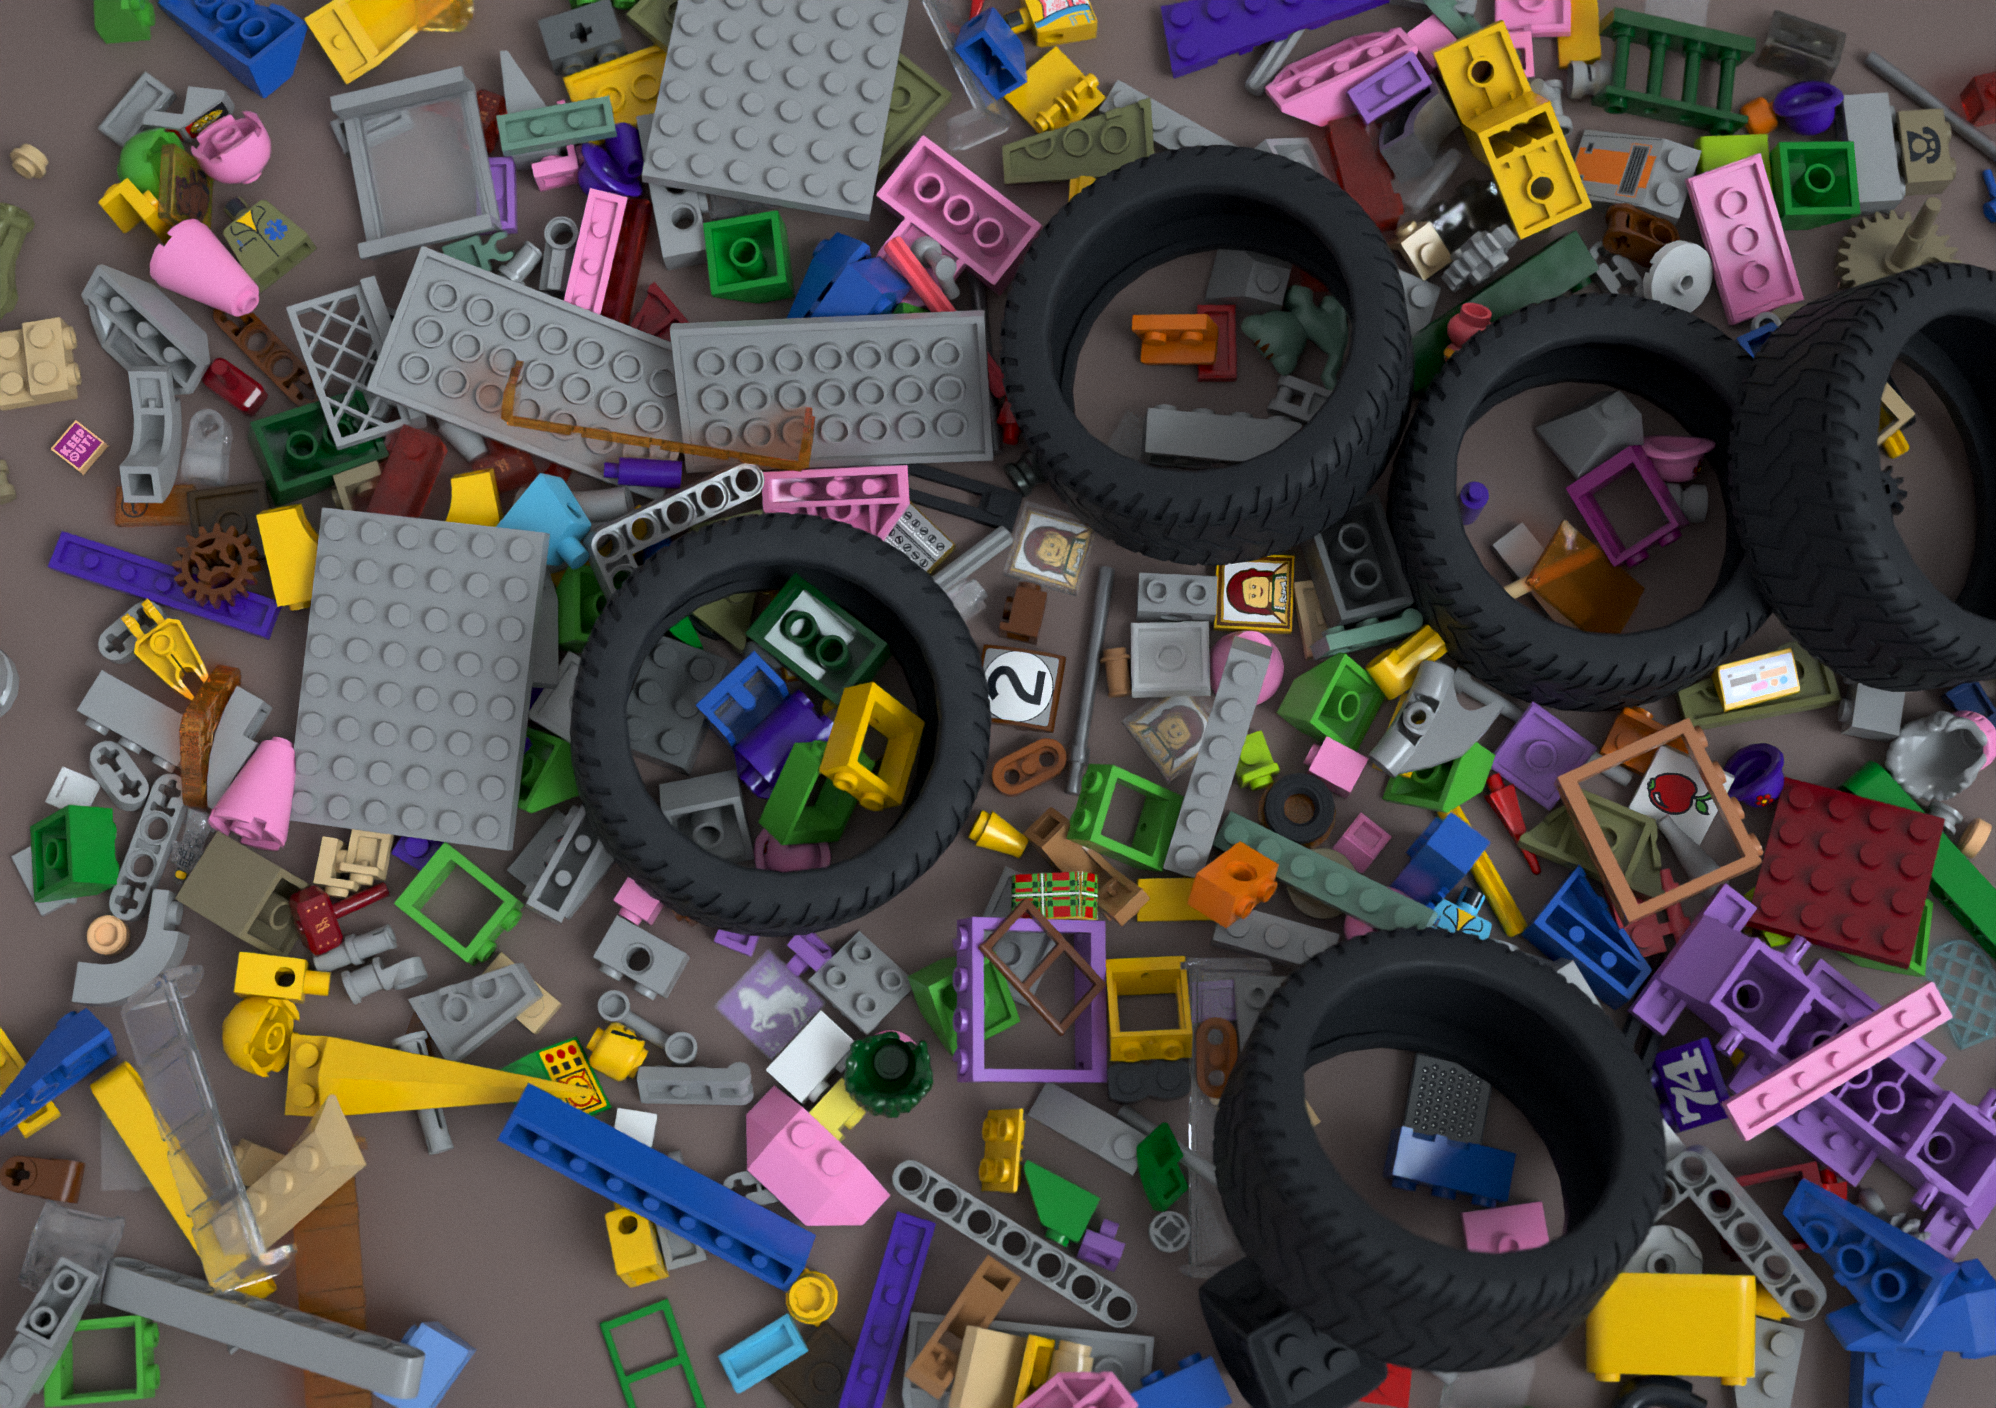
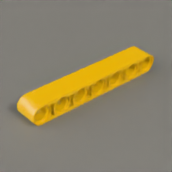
M124 1061L91 1083L90 1088L95 1098L216 1283L261 1299L276 1291L277 1287L273 1278L256 1253L227 1254L213 1221V1218L222 1212L226 1206L133 1066Z

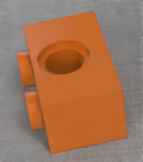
M1239 841L1196 873L1187 904L1221 926L1228 928L1239 918L1245 919L1261 901L1265 903L1272 897L1277 887V882L1274 879L1279 864Z

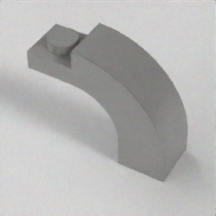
M132 366L128 370L134 414V433L130 452L119 466L124 503H163L173 488L180 460L182 440L180 398H175L171 366Z
M153 889L147 932L142 944L131 956L113 964L78 962L72 1002L95 1007L128 1005L151 995L170 979L185 955L190 937L182 932L175 931V926L181 923L183 916V904L175 899L176 893L170 890Z

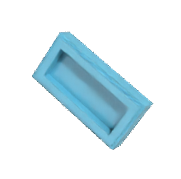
M787 1313L723 1352L718 1358L734 1390L740 1394L809 1350L792 1317Z

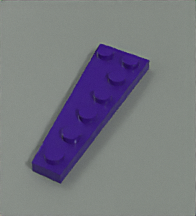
M1191 0L1161 6L1173 78L1218 64V59L1238 53L1240 56L1252 52L1253 47L1272 40L1274 43L1288 39V35L1303 29L1311 31L1328 25L1334 20H1342L1390 2L1389 0Z

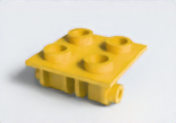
M1057 46L1026 71L1027 83L1003 96L1038 134L1046 131L1050 132L1084 119L1106 99L1096 88L1099 85L1097 78L1092 73L1085 76Z
M1024 1109L988 1110V1116L982 1126L985 1152L984 1158L979 1165V1179L982 1182L981 1191H1000L1002 1193L1016 1194L1017 1186L1021 1184L1022 1165H1019V1161L1023 1159V1157H1020V1149H1023L1024 1146L1021 1145V1141H1024Z

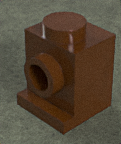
M1019 582L1015 596H1007L1002 618L1009 620V622H1000L999 637L1037 646L1047 603V592L1041 591L1039 585Z

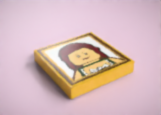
M1271 555L1254 561L1216 565L1215 576H1218L1217 607L1213 630L1291 634L1295 556Z

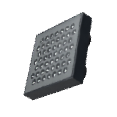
M1416 1052L1414 1053L1401 1126L1413 1128V1132L1431 1136L1437 1134L1448 1137L1447 1139L1482 1145L1492 1085L1457 1063Z

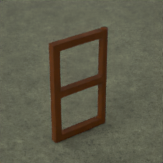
M1023 898L990 936L978 946V949L1059 1036L1065 1034L1068 1027L1107 985L1028 898ZM1026 911L1056 945L1021 982L991 948ZM1064 952L1093 985L1067 1015L1058 1022L1029 989L1057 957Z

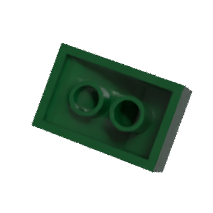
M356 389L348 407L367 415L370 410L363 393ZM347 392L329 398L342 403ZM319 401L252 421L249 425L247 440L276 507L313 496L335 485L333 478L335 474L376 460L381 463L390 457L382 437L337 451ZM331 407L333 416L335 417L338 409ZM344 413L337 425L341 437L358 433L363 421ZM369 424L366 430L374 428L375 426Z
M797 573L790 578L745 633L747 637L835 710H838L844 688L869 683L892 655L888 643Z

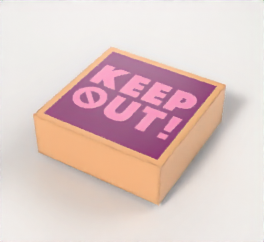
M75 420L53 445L51 450L84 475L106 450L108 445Z

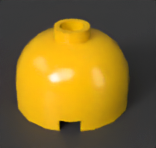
M260 996L247 997L239 1002L225 1018L222 1025L223 1048L229 1060L235 1066L261 1077H269L267 1073L270 1071L279 1072L290 1059L292 1034L299 1035V1033L293 1032L294 1020L300 1021L299 1012L295 1004L287 999Z

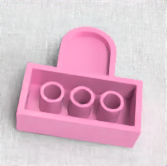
M924 135L876 194L882 206L902 221L885 244L894 237L899 236L911 249L915 240L922 236H930L940 244L942 255H947L956 262L957 269L953 276L954 282L965 269L999 296L1014 279L1019 265L1024 262V256L1034 239L1039 237V233L1043 229L1039 222ZM884 244L879 250L876 257L880 256L881 258H883L890 266H892L898 273L902 275V273L899 271V269L896 267V265L884 251ZM932 267L925 268V270L928 272V274L931 276V278L943 292V288L940 285L937 276L933 273ZM913 288L900 302L923 309L928 308Z

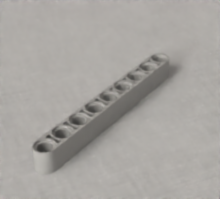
M127 1257L109 1259L102 1302L106 1305L389 1397L412 1399L418 1396L425 1360V1352L421 1349L138 1259Z

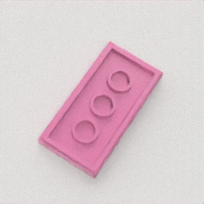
M1754 154L1684 179L1705 249L1712 261L1713 275L1728 324L1735 325L1754 318L1762 312H1771L1780 306L1804 300L1761 154Z

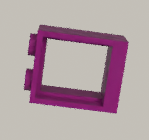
M1641 445L1628 446L1566 487L1567 492L1614 567L1627 564L1630 569L1639 565L1650 557L1647 552L1658 544L1664 548L1683 536L1680 530L1690 524ZM1636 467L1670 522L1626 549L1593 494Z

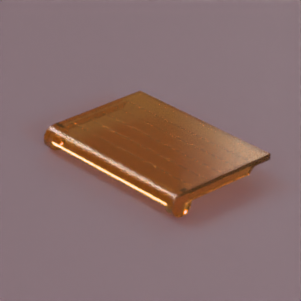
M1562 520L1525 581L1528 587L1578 629L1585 632L1620 634L1639 604V598L1645 590L1641 584L1620 566L1614 567L1606 554L1566 520Z

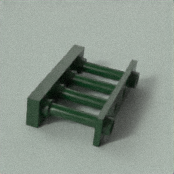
M1614 7L1600 21L1599 36L1611 38L1615 45L1610 85H1605L1591 99V106L1604 108V111L1610 114L1627 113L1710 131L1712 136L1734 135L1748 123V116L1732 113L1731 108L1735 68L1755 53L1756 38ZM1630 43L1647 46L1650 50L1646 93L1625 89ZM1665 51L1680 53L1685 58L1681 101L1661 97ZM1701 59L1715 61L1720 66L1716 109L1696 105Z

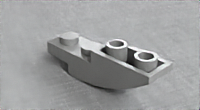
M61 1256L15 1330L18 1334L0 1361V1408H25L33 1393L39 1394L74 1333L99 1277L98 1275Z

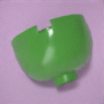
M162 127L139 132L124 144L117 165L120 181L122 182L128 178L142 194L149 190L161 205L176 204V176H179L182 181V168L189 169V161L184 146L174 132L166 133L164 132L165 128Z

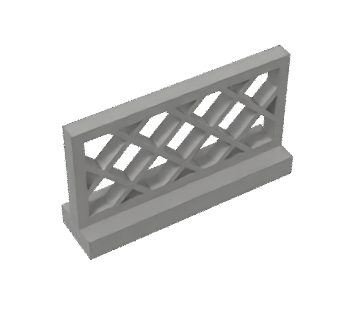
M375 276L361 279L360 285L286 307V312L337 451L410 427L412 431L427 427L425 414L366 392L367 386L360 383L368 366L375 367L376 361L372 360L375 353L379 357L392 324ZM356 298L360 311L354 322L335 314L340 302ZM331 305L329 310L324 309V307ZM313 311L325 318L317 333L301 327L297 316ZM362 319H364L367 328L359 325ZM331 320L350 328L342 345L322 337ZM355 332L363 334L372 340L373 345L366 357L347 348ZM305 337L312 339V342L309 347ZM318 343L337 351L329 368L313 361L312 354ZM343 355L363 363L354 380L335 372ZM318 372L325 374V377L323 378L322 382L320 380ZM331 378L351 386L342 403L327 397L324 390ZM356 389L375 398L367 415L348 407ZM383 401L397 408L400 419L385 424L374 419L373 416L380 402ZM331 407L338 409L335 417L333 416ZM344 413L363 421L358 433L341 437L337 425ZM369 424L375 426L374 428L366 430Z

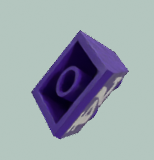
M1708 1037L1656 1054L1651 1068L1654 1072L1650 1082L1656 1089L1661 1103L1659 1104V1110H1661L1662 1117L1674 1133L1728 1118L1721 1103L1730 1097Z

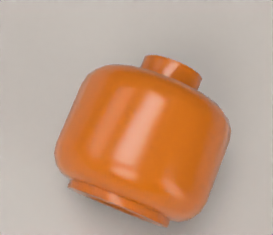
M1757 97L1740 108L1739 113L1748 116V123L1745 127L1750 135L1768 134L1777 129L1778 120L1776 116L1778 114L1774 113L1772 104L1774 101L1768 103L1765 98Z

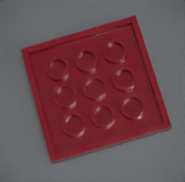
M1785 777L1784 788L1778 799L1751 902L1757 909L1745 926L1792 939L1795 938V935H1799L1805 938L1804 941L1814 945L1908 970L1945 818Z

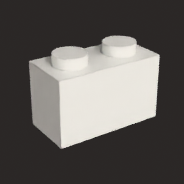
M820 1011L766 1070L803 1105L809 1099L815 1103L830 1087L826 1080L836 1070L841 1074L846 1070L845 1061L847 1053L850 1051V1044L854 1040L825 1013Z

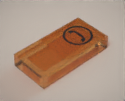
M193 484L173 485L170 494L163 503H124L122 486L116 487L115 524L118 527L191 525L186 492L195 491L196 487Z

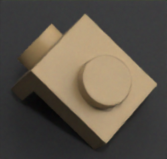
M1410 220L1394 231L1396 237L1387 243L1391 250L1400 251L1414 276L1423 281L1452 261L1449 251L1431 221L1415 222Z
M352 829L346 862H340L339 871L348 875L349 881H354L360 885L372 886L373 879L385 881L394 835Z
M241 1138L238 1146L234 1145L227 1156L225 1167L228 1170L226 1176L235 1182L250 1187L286 1155Z

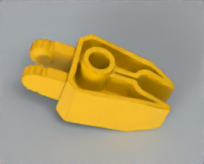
M146 599L141 605L147 616L158 625L154 629L144 634L133 616L127 613L121 617V620L137 639L134 654L174 692L194 703L197 700L183 683L185 674L175 660L186 673H195L210 691L213 687L207 668L180 620L170 618L165 620L151 601Z

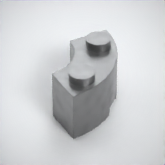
M1433 74L1428 76L1432 81L1431 86L1398 106L1399 111L1390 123L1385 121L1380 132V152L1401 184L1411 178L1422 175L1428 168L1435 165V153L1439 144L1450 132L1460 126L1453 105Z

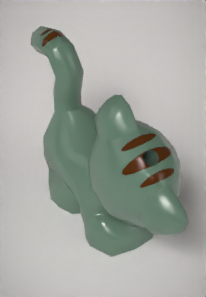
M1292 285L1286 289L1283 299L1285 308L1291 312L1272 309L1262 315L1254 314L1243 320L1241 324L1242 332L1247 337L1253 339L1257 351L1266 360L1272 362L1277 372L1283 376L1292 373L1296 368L1298 356L1302 354L1306 346V339L1315 343L1325 354L1329 355L1320 378L1326 389L1334 390L1337 383L1336 374L1343 365L1344 352L1349 342L1346 321L1347 313L1333 296H1324L1319 306L1316 307L1313 303L1312 289Z

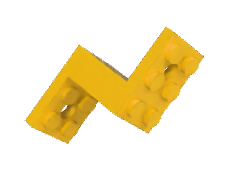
M1504 20L1494 22L1431 52L1471 152L1475 158L1490 168L1512 225L1520 240L1592 208L1551 102L1531 90ZM1479 61H1487L1491 66V75L1484 82L1474 81L1471 75L1473 66ZM1539 177H1547L1551 183L1549 193L1542 198L1534 197L1531 193L1533 181Z

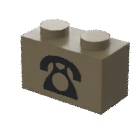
M1944 109L1898 111L1896 113L1893 134L1894 141L1899 142L1901 149L1898 171L1899 177H1903L1905 180V196L1942 194L1956 176V162L1954 157H1950L1948 145L1951 140V126L1948 121H1945Z

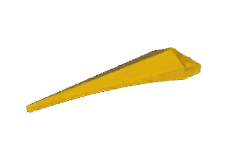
M333 0L304 18V21L347 85L383 62L455 0Z
M292 1034L285 1115L314 1117L329 1095L336 1096L344 1116L517 1102L528 1083L557 1098L593 1096L597 1092L591 1088L338 1037Z

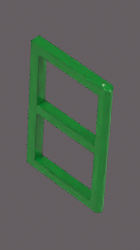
M669 1299L599 1324L628 1408H637L629 1385L630 1383L680 1364L683 1366L697 1408H707ZM663 1310L679 1356L626 1376L611 1329Z

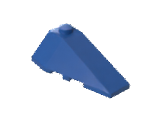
M1805 1178L1801 1179L1782 1212L1813 1252L1819 1253L1835 1272L1833 1276L1841 1286L1845 1285L1860 1303L1859 1309L1867 1319L1903 1344L1910 1339L1938 1305L1961 1268L1921 1240Z

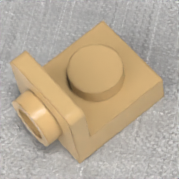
M323 836L313 883L324 888V892L330 897L345 899L348 897V893H359L361 891L359 884L354 881L340 879L342 872L339 871L340 862H346L347 844L340 839Z

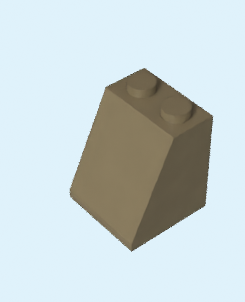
M217 831L175 899L272 956L287 957L300 937L294 924L289 899L292 894L312 885Z

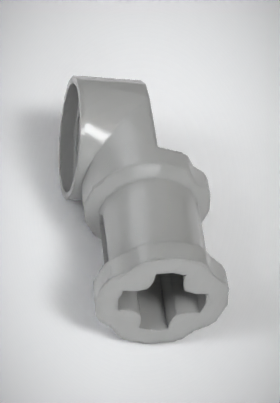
M378 956L372 959V964L351 973L348 970L341 972L343 984L354 1005L361 1003L363 997L381 989L386 991L393 988L394 990H402L414 986L428 977L421 957L409 958L386 968Z

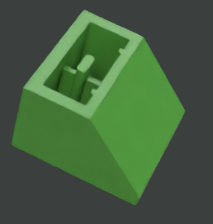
M94 0L95 29L106 44L151 40L150 26L155 25V13L149 0Z

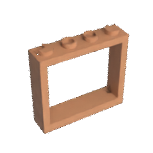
M1689 718L1560 775L1554 782V786L1624 927L1751 871L1762 863L1760 856L1763 855V850L1759 840L1754 833H1747L1741 821L1745 818L1739 801L1736 797L1730 798L1723 786L1726 783L1723 769L1717 761L1711 762L1705 750L1708 747L1706 736L1699 725L1693 726ZM1681 737L1742 858L1638 905L1578 783Z

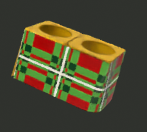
M1079 872L1011 875V912L1023 898H1028L1046 919L1097 920L1098 875L1082 872L1081 876H1079ZM1026 911L1019 917L1032 919Z

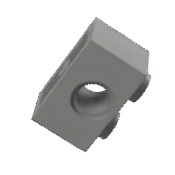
M1139 573L1136 621H1209V625H1213L1216 617L1218 576Z
M618 915L593 956L602 963L599 971L617 981H620L623 975L636 982L633 988L635 991L653 1001L657 994L665 999L668 998L690 959L685 952ZM638 951H647L650 955L649 965L641 971L632 970L630 960L633 954Z

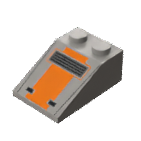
M1585 129L1574 163L1592 205L1590 209L1606 213L1611 205L1627 203L1653 216L1666 219L1675 226L1679 220L1688 193L1684 179L1694 175L1701 151L1663 138Z

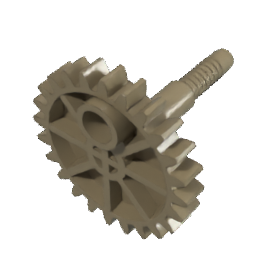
M1936 197L1928 198L1920 208L1914 221H1911L1910 211H1907L1902 219H1898L1895 211L1890 210L1886 219L1879 212H1875L1871 221L1862 217L1857 227L1852 225L1846 236H1843L1838 246L1839 250L1834 257V261L1838 263L1834 270V275L1842 277L1837 285L1838 289H1848L1920 265L1939 262L1962 263V261L1953 259L1958 248L1945 246L1950 236L1943 235L1938 237L1936 235L1939 225H1933L1941 210V201Z

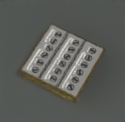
M910 502L908 508L884 540V542H888L907 554L910 560L915 561L928 574L936 569L956 549V544L912 502Z

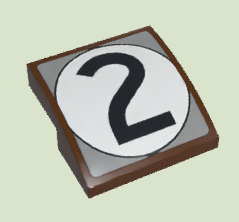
M984 644L981 659L989 688L991 725L1012 726L1022 731L1054 733L1066 657L1029 649Z

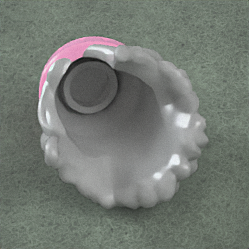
M1962 710L1953 713L1937 711L1931 713L1927 717L1908 722L1900 728L1899 736L1890 743V748L1887 750L1885 767L1891 772V777L1912 798L1919 799L1922 797L1926 801L1932 799L1947 801L1971 786L1978 772L1991 764L1995 759L1996 729L1986 717L1973 711Z

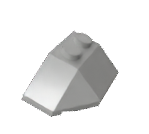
M97 265L81 296L85 305L89 307L91 322L101 347L127 371L132 366H171L174 395L193 393L210 365L207 333L155 285L106 265Z

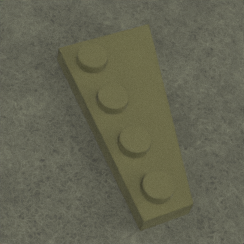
M1151 97L1122 108L1118 107L1106 111L1104 114L1086 120L1082 119L1070 123L1068 126L1050 132L1046 131L1002 146L1005 186L1067 182L1079 176H1092L1098 179L1101 176H1106L1112 170L1121 168L1122 165L1128 162H1134L1136 159L1154 154Z
M1789 641L1776 647L1774 651L1786 648L1792 649L1800 686L1799 693L1724 712L1713 680L1710 677L1679 691L1675 699L1681 720L1689 718L1693 726L1699 725L1702 730L1838 705L1841 701V696L1833 671L1814 659L1797 641L1792 643Z

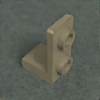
M376 460L333 475L336 488L331 490V494L337 509L357 511L353 497L365 498L373 496L381 491V487L389 485L385 470Z

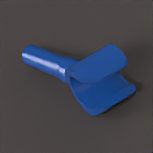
M1987 169L1982 172V176L1991 200L1983 204V212L1990 223H1995L1996 182L1991 169Z

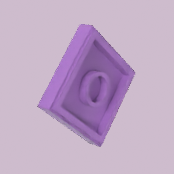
M1532 701L1493 753L1496 756L1491 769L1550 811L1560 798L1554 786L1556 778L1585 765L1596 751L1597 746Z

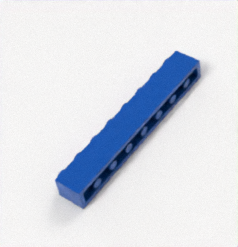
M530 1083L527 1084L497 1139L786 1293L805 1268L816 1237L815 1234Z

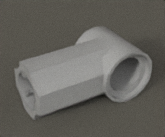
M564 216L555 217L546 224L544 230L546 243L539 291L558 298L565 297L580 233L575 222L570 218ZM561 232L573 234L572 240L565 245H559L554 242L556 236Z

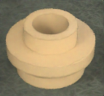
M22 144L20 148H14L10 153V158L13 161L12 166L21 176L28 179L32 177L40 179L45 175V167L48 165V160L37 148L29 144Z

